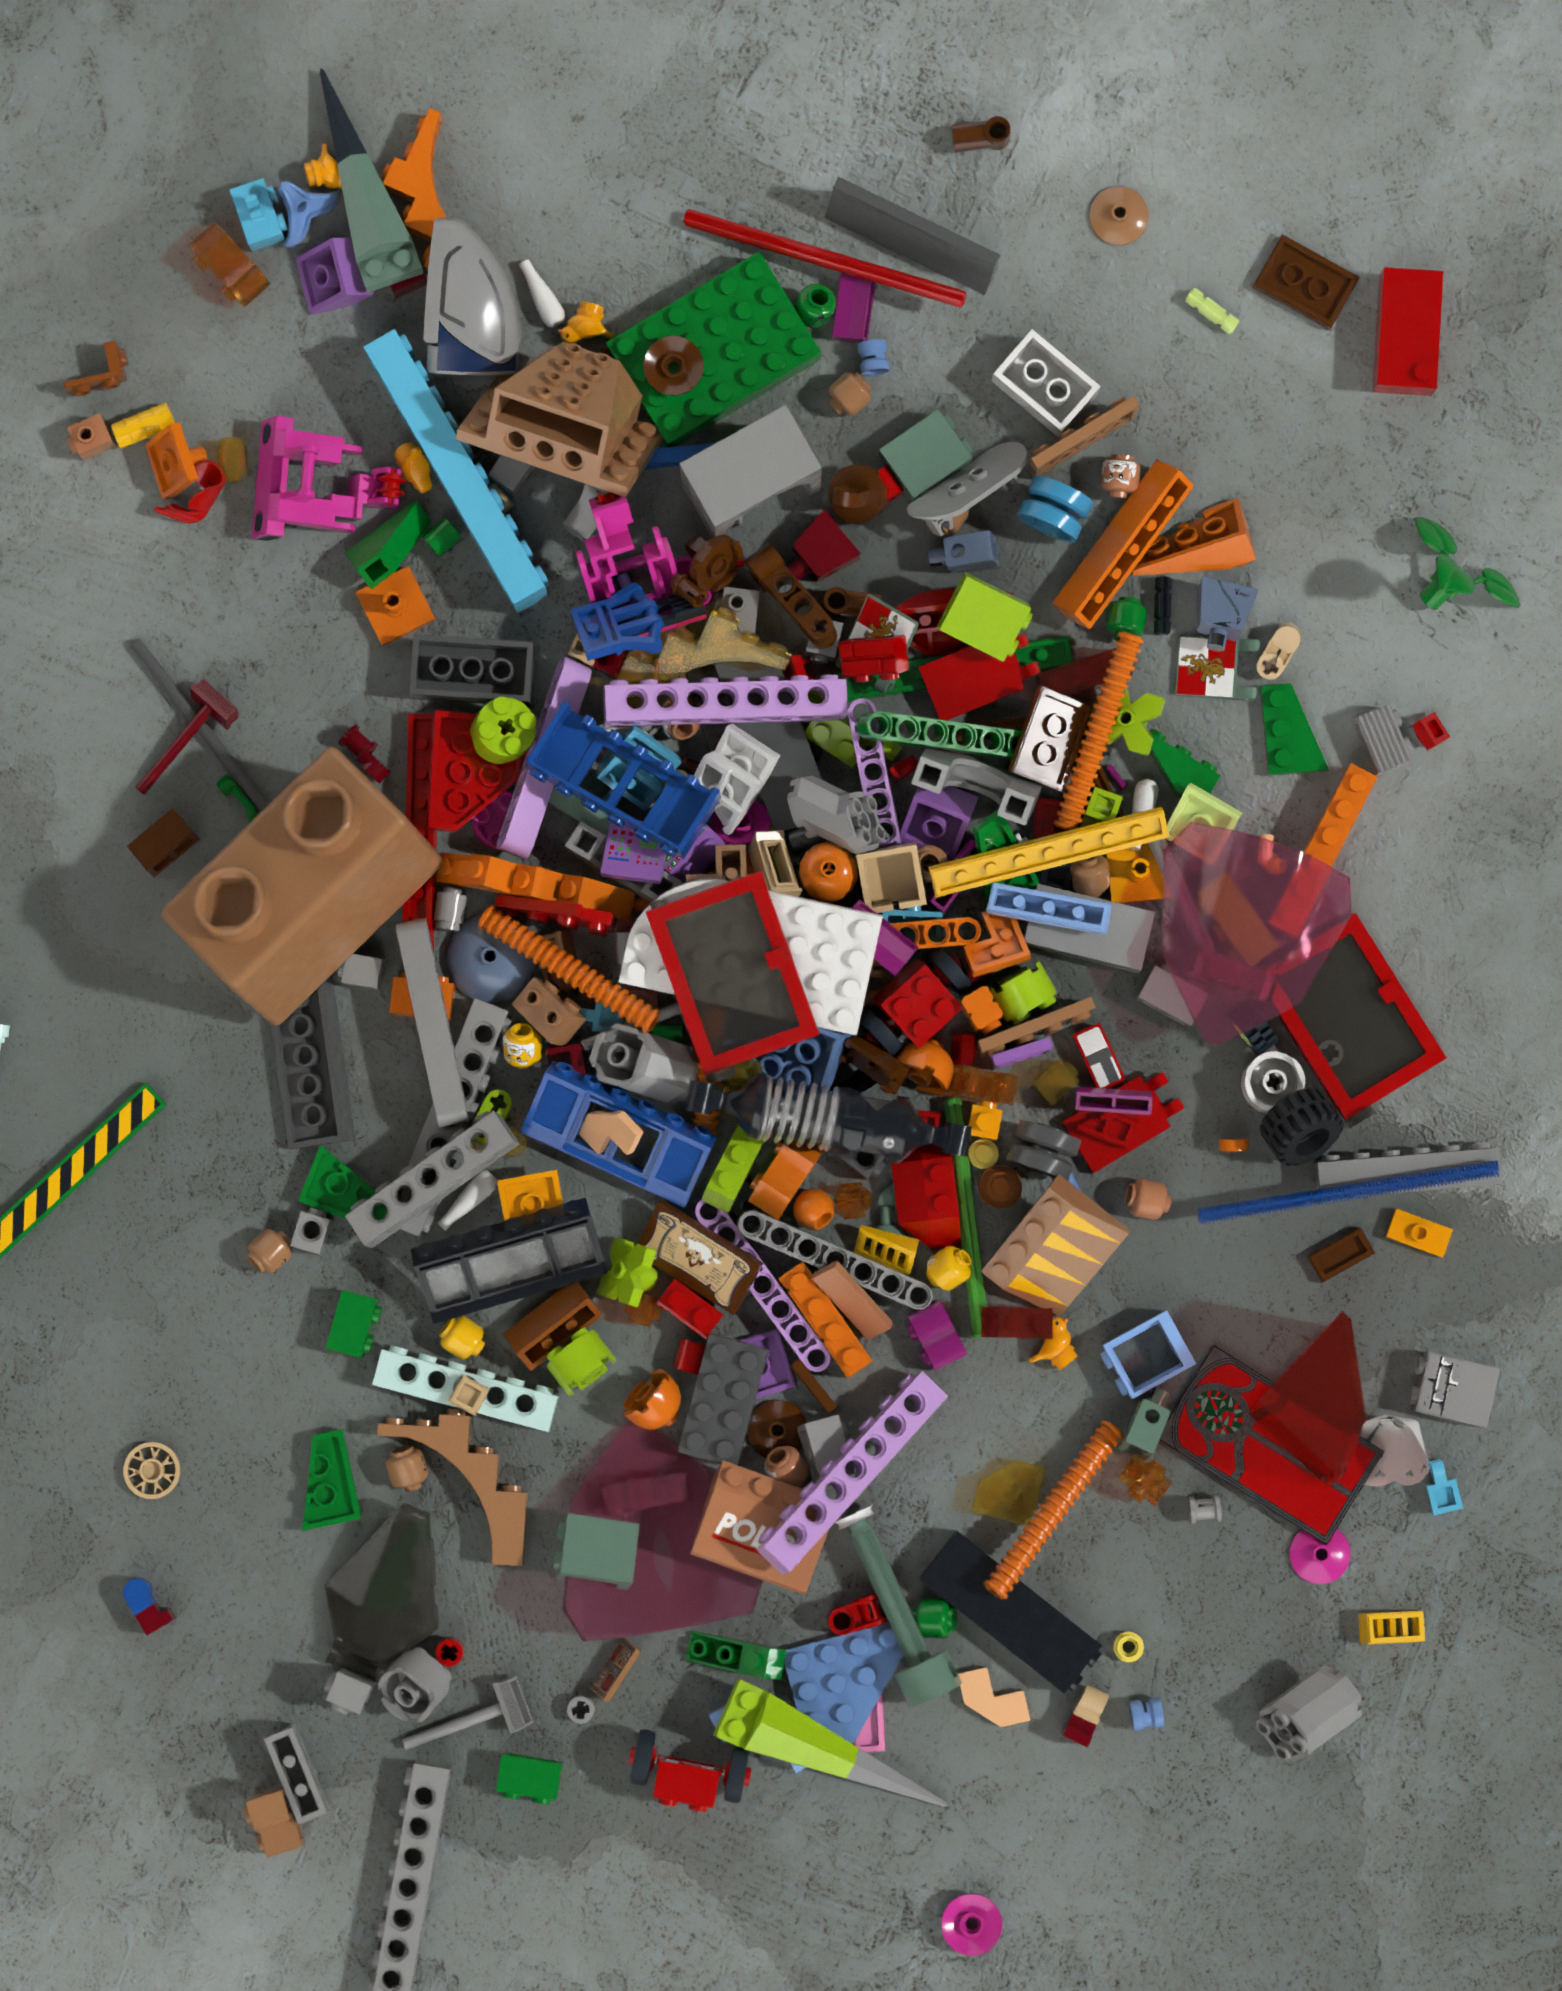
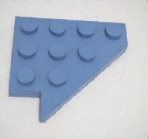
M890 1623L786 1650L784 1663L796 1709L851 1744H854L904 1656Z

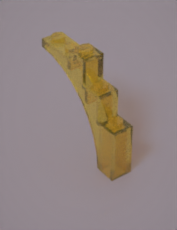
M720 607L719 610L713 608L699 640L694 638L695 634L686 629L678 628L677 631L671 629L658 661L652 659L653 655L645 650H630L617 680H626L628 685L640 684L641 680L655 679L658 680V684H667L670 680L694 668L712 663L731 661L761 663L785 671L792 654L787 653V648L781 644L770 642L769 645L760 641L759 636L753 632L743 630L741 633L736 631L741 619L736 618V613L724 607ZM630 696L626 699L628 706L633 709L643 706V702L638 696ZM603 712V714H602V716H601V719H600V720L603 721V722H604V712ZM616 726V727H619V728H627V727H631V726Z

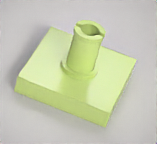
M1190 783L1186 787L1167 824L1169 838L1166 839L1214 866L1243 813Z

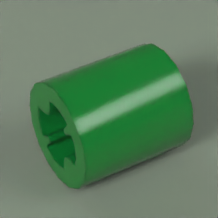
M446 518L442 519L422 537L439 558L462 539L458 531Z

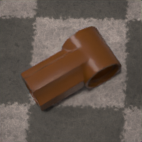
M994 116L988 121L952 125L955 153L986 148L993 150L1004 149L1011 140L1009 122L1001 116ZM994 128H1001L1005 131V135L999 139L991 137L989 133Z
M833 587L825 593L821 606L832 618L848 617L857 619L868 594L882 600V595ZM834 595L839 596L843 600L844 606L841 609H833L828 604V598Z

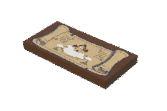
M664 1200L658 1202L637 1243L656 1250L652 1263L654 1266L732 1315L738 1313L763 1265V1262Z

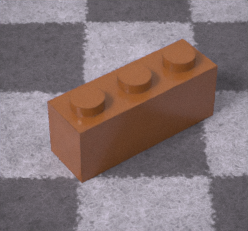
M576 1282L561 1288L503 1333L517 1356L532 1371L547 1359L546 1356L558 1346L563 1347L571 1341V1337L577 1331L584 1327H589L603 1314L582 1286Z

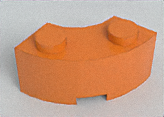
M795 1135L789 1145H786L784 1141L778 1142L773 1150V1153L776 1154L775 1159L763 1175L759 1172L751 1183L750 1188L754 1191L748 1201L779 1220L795 1197L797 1190L817 1163L824 1149L820 1151L816 1144L809 1149L806 1145V1139L798 1147L795 1143Z

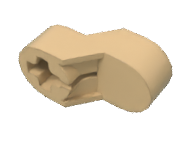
M1290 622L1280 624L1270 637L1257 661V671L1261 677L1267 680L1276 679L1288 665L1301 641L1300 629L1295 624Z

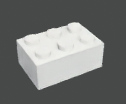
M1033 329L994 372L992 382L1057 437L1068 430L1098 395L1101 387Z

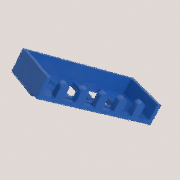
M566 701L562 703L526 760L530 770L529 774L543 783L546 780L556 785L555 789L566 797L571 798L572 795L582 800L581 804L590 811L596 813L600 810L608 815L607 819L621 828L624 825L634 830L633 834L637 838L647 843L650 840L660 845L659 849L663 853L673 858L676 855L682 859L686 857L721 799L719 789L714 788L711 791L700 785V780L695 776L689 774L687 777L674 770V765L669 761L663 759L660 762L648 755V750L643 746L637 744L634 747L624 741L622 735L617 731L611 729L608 732L601 728L591 716L585 715L582 717L575 713ZM603 747L630 762L607 802L579 787ZM639 768L667 783L643 823L616 808Z
M552 1061L546 1070L520 1131L684 1208L692 1196L718 1137L704 1126H694L685 1122L678 1114L659 1110L653 1103L647 1100L640 1101L629 1096L628 1092L621 1088L609 1087L598 1081L597 1077L593 1075H583L575 1071L571 1065ZM591 1101L612 1111H624L632 1120L660 1132L644 1170L637 1164L631 1165L616 1158L615 1152L618 1146L612 1139L606 1151L599 1154L585 1140L575 1139Z

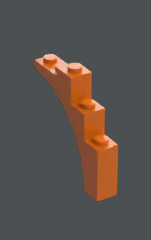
M429 108L426 116L421 115L417 123L416 131L419 133L415 142L410 141L404 153L406 161L394 157L392 164L387 163L381 175V180L384 181L383 185L388 193L413 203L406 206L402 215V221L408 233L428 242L432 240L435 219L438 217L446 218L438 202L433 175L435 143L443 119L441 112ZM430 245L427 246L422 258V262L425 263L426 273H428Z
M441 852L443 863L437 871L436 882L516 897L582 904L586 908L613 913L616 920L630 921L636 894L633 891L583 876L561 874L538 866L516 864L492 856Z

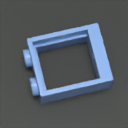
M1167 1310L1101 1345L1104 1351L1100 1353L1104 1364L1108 1370L1112 1367L1114 1368L1119 1377L1114 1381L1122 1396L1128 1394L1130 1399L1141 1395L1196 1364ZM1158 1324L1179 1363L1144 1383L1133 1387L1113 1348Z

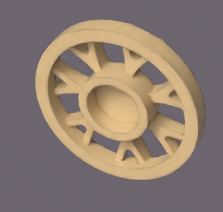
M147 1442L135 1447L128 1454L123 1467V1475L128 1488L137 1496L145 1499H158L169 1494L176 1487L181 1474L180 1462L175 1452L168 1446L158 1442ZM150 1447L152 1458L145 1460L141 1449ZM161 1449L169 1454L163 1462L156 1459ZM139 1452L140 1457L135 1456V1454ZM132 1458L142 1462L139 1470L129 1467ZM175 1464V1474H166L164 1465ZM140 1473L143 1481L134 1486L130 1478ZM170 1476H175L173 1481L170 1479ZM162 1477H165L171 1483L166 1490L158 1483ZM147 1482L154 1483V1494L144 1493ZM142 1486V1491H139L137 1488Z

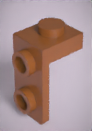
M115 340L103 343L110 372L64 382V388L68 394L84 396L90 394L91 389L103 387L104 390L115 389L120 386L121 382L127 381L124 366L129 364L125 348L120 349Z

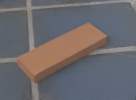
M838 1261L813 1273V1281L867 1340L891 1329L893 1321Z

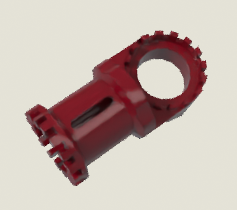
M354 724L353 727L348 729L349 734L345 732L346 737L343 735L338 744L341 747H347L355 754L357 762L361 764L360 767L380 784L391 772L372 755L378 743L368 740L359 731L360 727Z

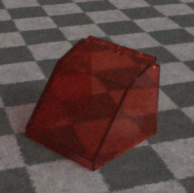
M1343 1311L1258 1400L1259 1403L1248 1413L1319 1481L1323 1478V1483L1327 1486H1332L1346 1473L1366 1419L1352 1321Z

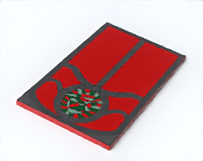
M1215 1345L1209 1349L1207 1357L1169 1416L1160 1437L1161 1442L1326 1545L1331 1542L1333 1534L1384 1453L1379 1447Z

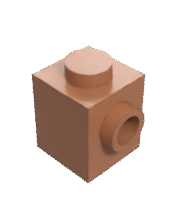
M100 413L67 427L70 437H67L66 441L73 455L78 453L83 460L116 446L108 426Z

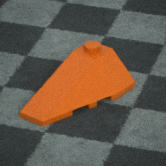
M1239 498L1209 507L1201 512L1203 517L1191 524H1188L1186 521L1177 526L1178 531L1168 537L1158 536L1132 571L1133 576L1227 570L1255 561L1256 555L1253 541Z

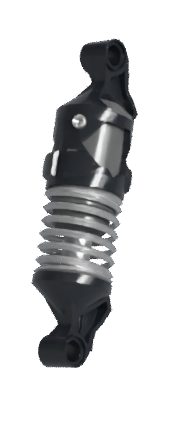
M758 1073L739 1090L726 1093L717 1090V1084L693 1080L689 1082L685 1106L686 1111L712 1115L713 1110L724 1109L734 1115L746 1137L750 1140L758 1139L759 1141L763 1139L765 1142L772 1133L775 1144L781 1140L783 1135L785 1144L789 1145L795 1135V1143L798 1147L806 1139V1145L809 1149L816 1143L820 1151L825 1149L826 1152L829 1151V1153L841 1155L849 1154L852 1151L879 1154L886 1157V1162L896 1164L903 1161L918 1147L928 1144L940 1147L941 1153L968 1157L972 1126L945 1122V1126L932 1127L923 1121L908 1097L897 1096L896 1100L889 1101L861 1096L859 1091L842 1086L840 1088L836 1086L833 1091H828L829 1087L826 1084L822 1087V1092H816L817 1084L815 1082L811 1084L810 1091L805 1094L806 1083L803 1080L800 1082L797 1101L792 1100L795 1084L793 1079L788 1082L785 1099L781 1098L782 1077L777 1079L775 1095L771 1097L772 1077L763 1073Z

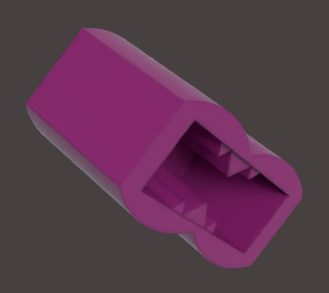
M940 1300L908 1316L910 1323L906 1324L905 1327L913 1341L919 1339L924 1349L919 1354L926 1368L932 1366L934 1371L968 1355Z

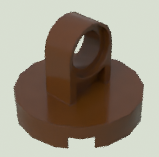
M853 464L841 468L833 476L829 486V500L832 509L839 518L848 523L863 524L873 520L883 512L887 503V487L883 485L881 478L878 476L880 473L876 469L866 464Z
M696 535L685 544L687 553L693 559L689 571L690 580L702 590L711 589L714 592L719 591L727 586L736 576L738 571L735 569L738 559L743 560V550L739 543L730 536L720 535L706 542Z

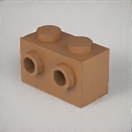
M533 977L511 1005L551 1044L565 1046L585 1022L586 1018L579 1013L581 1008L576 1002L568 997L565 999L559 993L561 988L549 978L543 980Z

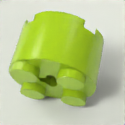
M504 696L498 697L487 703L473 720L470 729L473 747L480 757L490 763L503 764L513 762L519 759L533 743L536 735L537 719L521 701ZM501 727L506 729L505 735L500 733L502 729Z
M1040 960L1033 962L1035 968L1028 969L1027 966H1024L998 981L997 984L1000 988L996 991L992 987L989 988L994 997L993 1002H997L1004 1013L1002 1017L1005 1022L1012 1021L1014 1025L1019 1024L1030 1017L1028 1013L1030 1010L1037 1006L1042 1010L1056 1002L1054 995L1057 993V990Z
M585 1327L580 1329L571 1337L573 1342L565 1348L558 1346L546 1356L549 1360L546 1367L568 1396L574 1395L571 1389L578 1386L580 1390H583L607 1372L608 1369L605 1364L609 1360L613 1365L617 1361L595 1330L588 1332Z

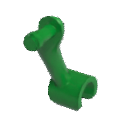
M226 775L216 783V786L226 797L232 793L240 801L247 812L249 823L258 815L254 804L245 796L230 776Z

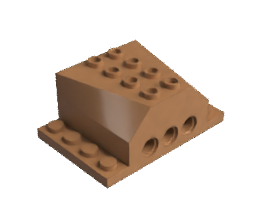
M562 342L531 357L524 368L513 376L497 375L458 427L456 440L623 497L627 496L663 441V438L655 425L637 421L642 394L619 360L610 358L607 354L595 353L583 349L577 344Z

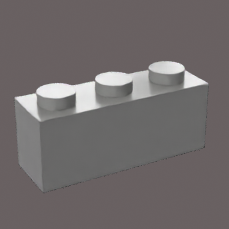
M294 1724L265 1737V1744L298 1825L327 1813L330 1810L329 1804L297 1725Z

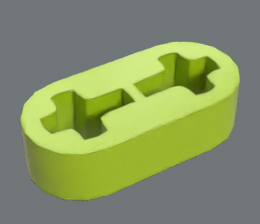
M497 1089L489 1092L476 1117L486 1111L491 1113L494 1105L490 1102L491 1099L503 1095L505 1096L503 1101L507 1106L505 1109L499 1108L497 1113L506 1121L513 1105L512 1098L504 1090ZM478 1136V1137L475 1139V1140H477L479 1143L486 1144V1137H485V1136H484V1138H480V1137Z

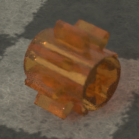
M861 1182L841 1184L842 1191L837 1192L834 1198L836 1210L844 1214L845 1219L866 1217L865 1210H869L872 1205V1196L869 1190L862 1188Z
M642 1294L637 1308L626 1304L624 1312L630 1314L628 1322L651 1327L652 1320L659 1321L662 1307L656 1306L658 1298Z

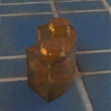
M215 222L188 245L195 254L191 259L203 272L208 269L223 285L220 291L231 303L237 300L245 308L271 284L259 268Z

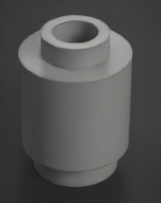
M444 887L443 892H437L433 921H436L435 929L459 932L460 925L464 923L467 896L461 895L462 889Z

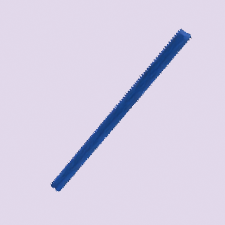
M1497 1160L1412 1175L1389 1177L1382 1180L1378 1179L1309 1190L1307 1192H1296V1194L1266 1197V1199L1259 1198L1251 1201L1222 1204L1221 1206L1198 1208V1222L1203 1224V1221H1205L1207 1224V1221L1211 1223L1212 1220L1214 1223L1215 1219L1217 1222L1218 1219L1222 1221V1218L1226 1221V1218L1228 1220L1230 1217L1233 1219V1216L1237 1219V1216L1241 1218V1215L1244 1218L1245 1214L1247 1217L1248 1214L1252 1216V1213L1254 1216H1256V1213L1259 1215L1260 1212L1263 1215V1212L1267 1214V1211L1271 1213L1272 1210L1274 1213L1275 1210L1278 1212V1209L1282 1212V1209L1286 1211V1208L1289 1210L1290 1207L1292 1210L1293 1207L1297 1209V1206L1300 1209L1301 1205L1303 1208L1304 1205L1308 1207V1204L1310 1207H1312V1204L1316 1206V1203L1319 1206L1320 1202L1323 1205V1202L1327 1204V1201L1331 1204V1201L1334 1203V1200L1338 1203V1199L1342 1202V1199L1346 1201L1347 1198L1349 1201V1198L1353 1200V1197H1355L1356 1200L1357 1196L1361 1199L1360 1197L1364 1198V1195H1366V1198H1368V1195L1372 1197V1194L1375 1197L1376 1193L1378 1196L1379 1193L1383 1195V1192L1387 1195V1192L1391 1194L1390 1192L1394 1193V1190H1396V1193H1398V1190L1402 1192V1189L1406 1192L1405 1189L1409 1191V1188L1413 1190V1187L1415 1190H1417V1187L1420 1189L1421 1186L1424 1189V1186L1428 1188V1185L1432 1187L1433 1184L1435 1187V1184L1439 1186V1183L1443 1186V1183L1447 1185V1182L1450 1184L1451 1181L1452 1184H1454V1181L1458 1183V1180L1462 1183V1179L1464 1182L1465 1179L1469 1181V1178L1471 1181H1473V1178L1477 1180V1177L1480 1180L1481 1176L1482 1179H1484V1176L1488 1178V1175L1490 1178H1492V1175L1495 1177V1174L1499 1177V1164Z

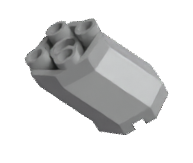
M813 775L791 780L790 787L794 786V791L788 793L787 801L793 822L798 828L804 826L808 832L803 834L808 839L822 837L856 855L878 850L879 843L885 841V831L880 825L876 812L877 803L872 795L865 796L862 791L848 793Z
M619 1023L611 1026L613 1029L607 1033L602 1032L596 1036L589 1060L591 1065L596 1068L598 1081L669 1105L687 1100L690 1080L697 1081L698 1077L696 1076L699 1072L696 1064L699 1060L694 1056L690 1047Z
M1327 1665L1319 1667L1259 1711V1720L1256 1721V1728L1272 1746L1275 1755L1283 1761L1291 1759L1296 1762L1309 1756L1316 1748L1362 1715V1708L1358 1709L1357 1706L1361 1702V1695L1345 1674L1338 1672L1335 1675L1329 1672L1332 1668Z

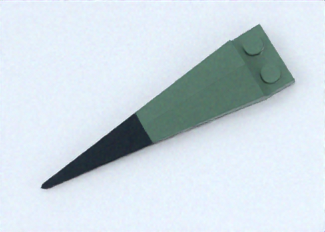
M321 68L320 77L355 259L366 291L369 293L424 274L412 238L325 71Z

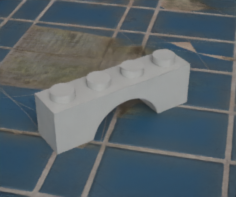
M580 821L567 841L565 848L570 855L601 872L607 836ZM664 870L661 884L610 878L650 903L664 892L683 884L681 880Z

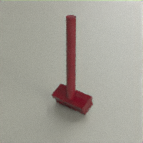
M204 678L196 685L193 684L190 687L191 698L202 708L135 787L142 794L145 795L210 716L226 730L238 719L237 708L229 703L224 696H221Z

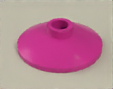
M754 801L732 834L727 835L722 830L724 826L715 811L711 817V828L725 843L749 845L755 832L770 830L771 819L767 808L761 803Z
M1301 1529L1291 1542L1289 1551L1290 1562L1295 1572L1307 1582L1327 1584L1337 1580L1346 1571L1350 1561V1547L1347 1539L1338 1529H1336L1331 1542L1327 1545ZM1321 1548L1325 1549L1327 1553L1326 1558L1318 1560L1316 1558V1551Z
M964 1894L952 1900L946 1907L941 1920V1929L947 1944L956 1952L967 1956H977L988 1952L996 1945L1002 1933V1917L997 1906L990 1899L979 1894ZM969 1918L977 1920V1925L973 1929H969L965 1925L966 1920Z

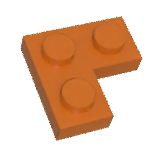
M986 911L982 912L981 918L990 939L963 947V953L973 978L1029 961L1031 958L1017 919L987 914Z

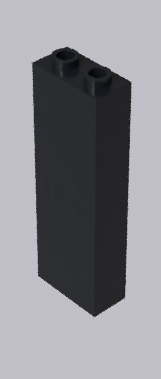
M956 1530L919 1579L1065 1694L1068 1689L1074 1691L1083 1679L1080 1675L1086 1665L1092 1667L1102 1653L1099 1649L1102 1645L1020 1580L1017 1584L1012 1585L1014 1589L1011 1592H1007L1008 1597L1006 1599H1000L985 1588L984 1582L991 1579L989 1575L992 1572L995 1573L996 1565L1000 1564Z

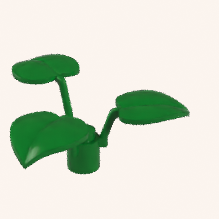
M1415 517L1413 519L1416 521V528L1422 540L1433 550L1441 552L1436 557V571L1430 577L1432 581L1420 592L1421 600L1429 608L1437 610L1449 597L1453 599L1459 593L1472 594L1475 591V585L1478 583L1484 584L1487 592L1496 599L1517 608L1521 606L1514 587L1503 574L1491 568H1484L1482 576L1472 580L1469 574L1449 557V553L1455 554L1457 552L1456 543L1450 533L1432 520L1422 517Z

